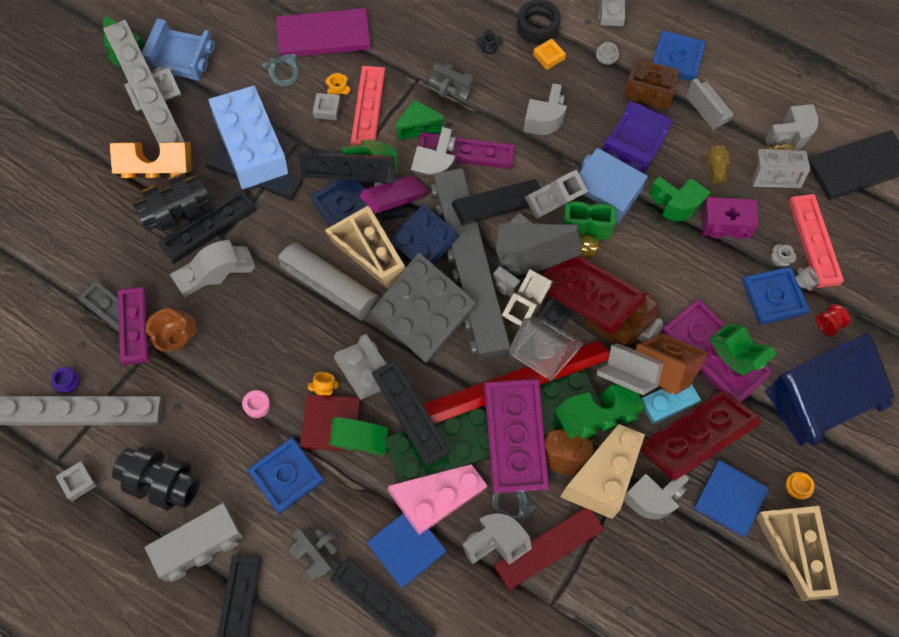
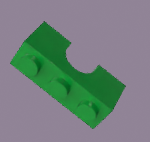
M615 384L607 388L598 397L602 408L593 401L588 392L567 398L555 411L569 440L579 436L581 439H586L596 434L598 430L602 429L603 433L616 428L620 423L627 426L639 419L637 415L646 409L639 394L619 384Z

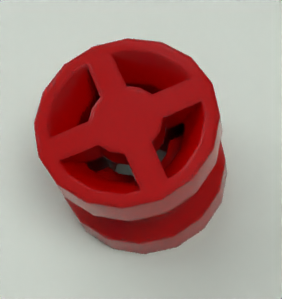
M832 304L827 308V312H821L816 316L817 326L828 336H835L840 328H845L851 323L848 312L838 304Z

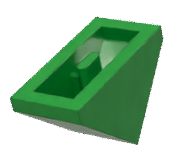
M414 100L396 123L397 140L417 138L421 136V132L430 134L441 133L442 127H444L443 115Z

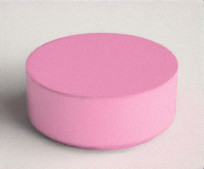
M253 390L244 396L242 406L248 416L261 418L269 412L271 403L265 392Z

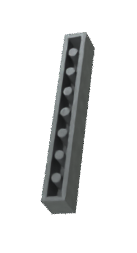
M463 168L434 173V183L430 184L432 198H437L438 204L435 205L436 215L460 235L446 251L448 262H453L455 269L451 270L452 279L478 302L476 307L463 321L465 331H470L472 337L469 340L471 355H476L478 363L508 357L510 345L477 222L462 226L451 205L455 199L470 196Z

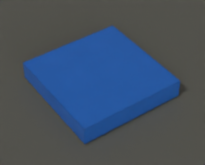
M662 30L652 62L679 69L678 78L692 81L697 77L706 42Z
M791 266L746 276L741 280L759 326L807 315L810 312Z
M293 437L247 469L279 515L325 482Z
M718 460L693 509L744 538L769 488Z
M404 513L367 542V545L402 589L447 552L429 529L418 535Z

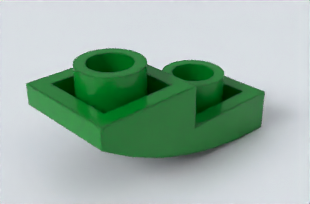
M335 417L332 418L329 445L348 451L361 450L377 456L385 455L387 445L384 438L388 437V428L368 422Z

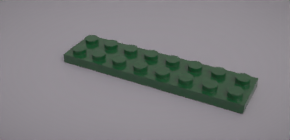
M585 369L539 385L544 438L547 437L551 430L564 429L555 410L567 398L589 392L593 401L602 408ZM484 405L434 424L451 453L427 468L405 431L385 437L384 440L399 482L402 483L455 468L473 465L489 459L486 406Z

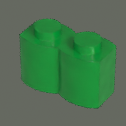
M568 202L565 204L562 224L578 225L580 237L587 236L595 240H606L611 238L616 224V208L607 204L590 206L583 202Z

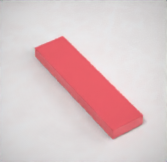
M362 66L351 145H359L361 140H376L385 67Z
M815 194L791 197L788 202L809 266L814 269L819 278V284L816 285V288L841 285L844 279Z

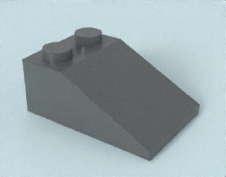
M500 223L496 253L502 268L513 276L520 277L527 275L529 269L539 272L582 255L583 248L578 225Z

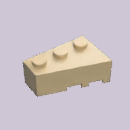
M369 206L364 207L325 230L330 240L387 289L393 285L406 269Z
M618 424L567 485L560 497L613 519L621 509L645 434Z
M812 506L760 512L756 519L802 601L830 599L839 595L820 507Z

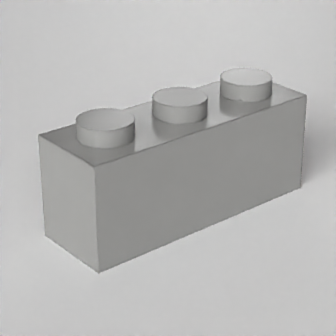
M222 503L144 548L158 577L166 582L169 580L174 582L184 577L186 570L195 565L200 567L213 559L212 555L221 550L226 552L233 549L239 544L238 540L244 537L229 508Z

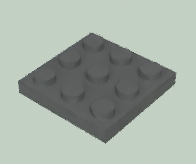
M418 253L370 312L425 363H429L476 307L478 302L423 254Z

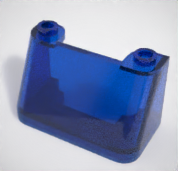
M869 333L852 339L785 372L765 390L799 446L808 442L811 446L816 445L826 439L824 433L868 410L877 409L878 412H881L892 406L891 400L895 398L876 343Z

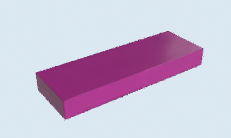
M412 175L398 179L394 183H385L364 189L360 197L375 213L425 198L429 191Z
M145 287L118 290L120 363L122 365L150 362L149 335L146 333V323L148 320Z

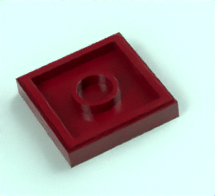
M306 395L300 443L301 449L355 452L356 450L348 451L329 444L332 418L338 417L359 421L360 398Z

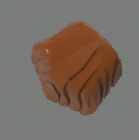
M165 308L156 312L146 323V333L151 336L154 347L160 351L184 349L197 332L193 316L171 308Z
M564 429L551 430L545 440L548 468L560 474L576 475L593 455L592 441L588 438L581 439L580 436L569 440Z

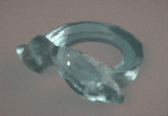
M285 54L279 59L273 58L263 64V67L267 68L273 83L279 86H289L297 80L299 71L295 62L296 54ZM286 62L293 69L292 77L284 81L279 80L274 74L275 64Z
M524 491L515 492L520 499V511L517 516L508 515L507 512L499 507L498 497L501 493L493 494L491 501L496 514H505L515 520L526 518L536 506L529 504Z

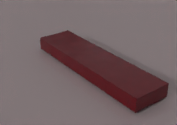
M584 508L531 541L532 549L509 565L503 559L496 563L494 568L508 591L602 533L604 528L592 510Z

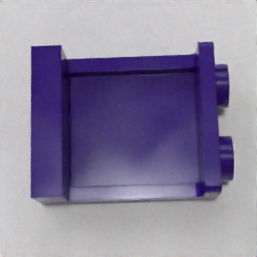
M629 101L626 111L612 135H609L604 142L602 151L645 174L666 138L672 120L663 114H658L645 108L641 104Z

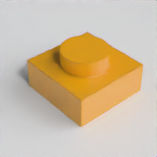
M553 39L536 47L533 51L534 57L546 70L565 60L566 53Z

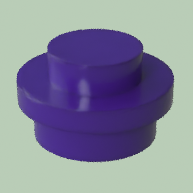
M61 367L52 375V386L60 393L72 392L79 385L80 376L71 367Z

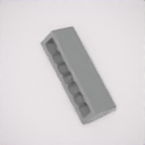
M292 243L278 256L282 269L361 321L380 299L377 294L299 243Z

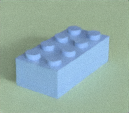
M255 85L208 99L215 123L241 189L288 174L284 153Z

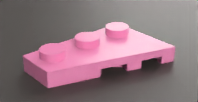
M471 464L390 485L387 490L418 535H420L484 492L488 486Z

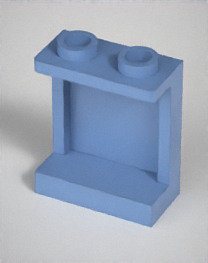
M157 19L144 46L142 55L151 71L158 67L170 68L172 75L199 81L202 73L207 70L210 54L214 53L215 41L212 39L209 30H204L202 36L169 30L166 20Z
M597 148L592 156L588 154L581 165L582 169L579 175L588 190L583 195L599 204L615 207L616 222L619 224L643 190L648 176Z

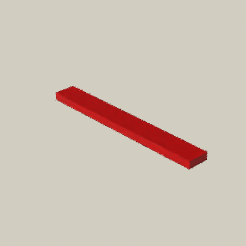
M599 341L485 382L539 379V385L605 362L609 359L610 354L609 350ZM485 382L422 405L434 424L484 406Z

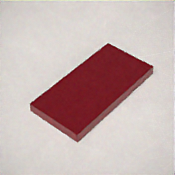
M581 256L551 266L541 274L554 281L547 295L610 334H613L646 300L644 292Z
M722 390L643 441L640 452L671 480L676 481L760 425L761 419L756 413Z

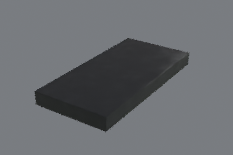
M893 130L810 156L808 157L810 170L828 200L898 178L899 140Z

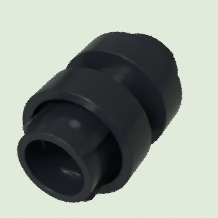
M179 173L168 178L171 186L159 191L157 185L154 184L142 190L144 197L135 200L132 204L146 230L160 226L162 231H165L177 225L174 218L185 213L189 220L202 214L200 207L209 204L211 199L198 174L184 178L183 174Z
M147 445L141 446L137 451L131 448L124 449L116 459L112 470V477L121 481L122 492L138 499H142L149 494V503L166 511L171 510L175 505L187 508L194 500L200 486V477L191 474L190 463L176 457H170L164 462L163 452Z

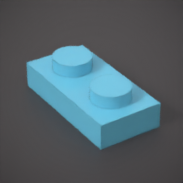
M692 384L679 394H670L660 389L641 398L646 408L645 412L652 424L692 407L701 401Z

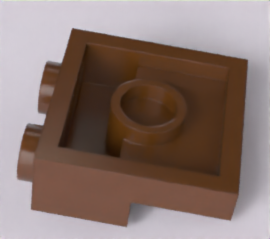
M635 58L623 97L629 98L632 102L641 101L651 104L656 109H669L680 70Z
M645 293L646 300L613 334H610L588 319H585L587 327L611 342L629 347L659 317L658 302L652 294Z

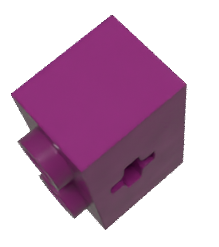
M707 197L701 207L702 235L713 238L727 236L746 239L751 238L759 226L757 200Z

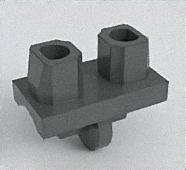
M435 63L429 85L439 89V96L443 98L449 94L466 102L469 99L474 76L467 72L463 75L455 72L454 66L448 63L444 65Z
M307 527L304 530L299 528L293 533L296 538L288 547V550L296 559H302L307 553L311 556L313 561L305 568V572L312 580H317L328 573L336 572L341 567L333 556L338 551V548L333 543L338 537L335 531L326 534L322 528L314 532L311 527Z

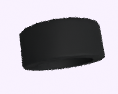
M528 1L520 7L518 12L517 31L521 38L527 42L543 44L557 36L561 20L560 12L550 1ZM540 15L549 19L552 24L545 28H535L527 24L525 20L528 17Z

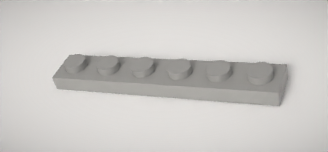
M126 20L103 28L159 146L160 143L184 142Z
M0 396V425H160L163 399L160 396Z

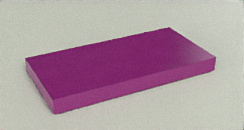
M366 8L276 16L280 58L371 49Z
M698 298L661 330V333L709 352L699 371L719 391L724 390L741 403L768 379L774 371L766 365L758 371L751 370L744 376L726 365L709 340L726 324Z
M539 379L485 382L484 394L493 494L548 490Z

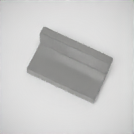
M697 78L691 81L686 97L713 130L732 120L733 112L707 81L702 84Z
M616 343L611 346L607 365L599 368L597 375L644 395L658 387L664 362Z

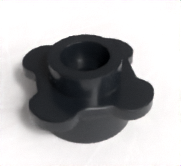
M491 30L484 31V35L476 39V45L486 54L495 53L498 46L503 44L502 37H497Z

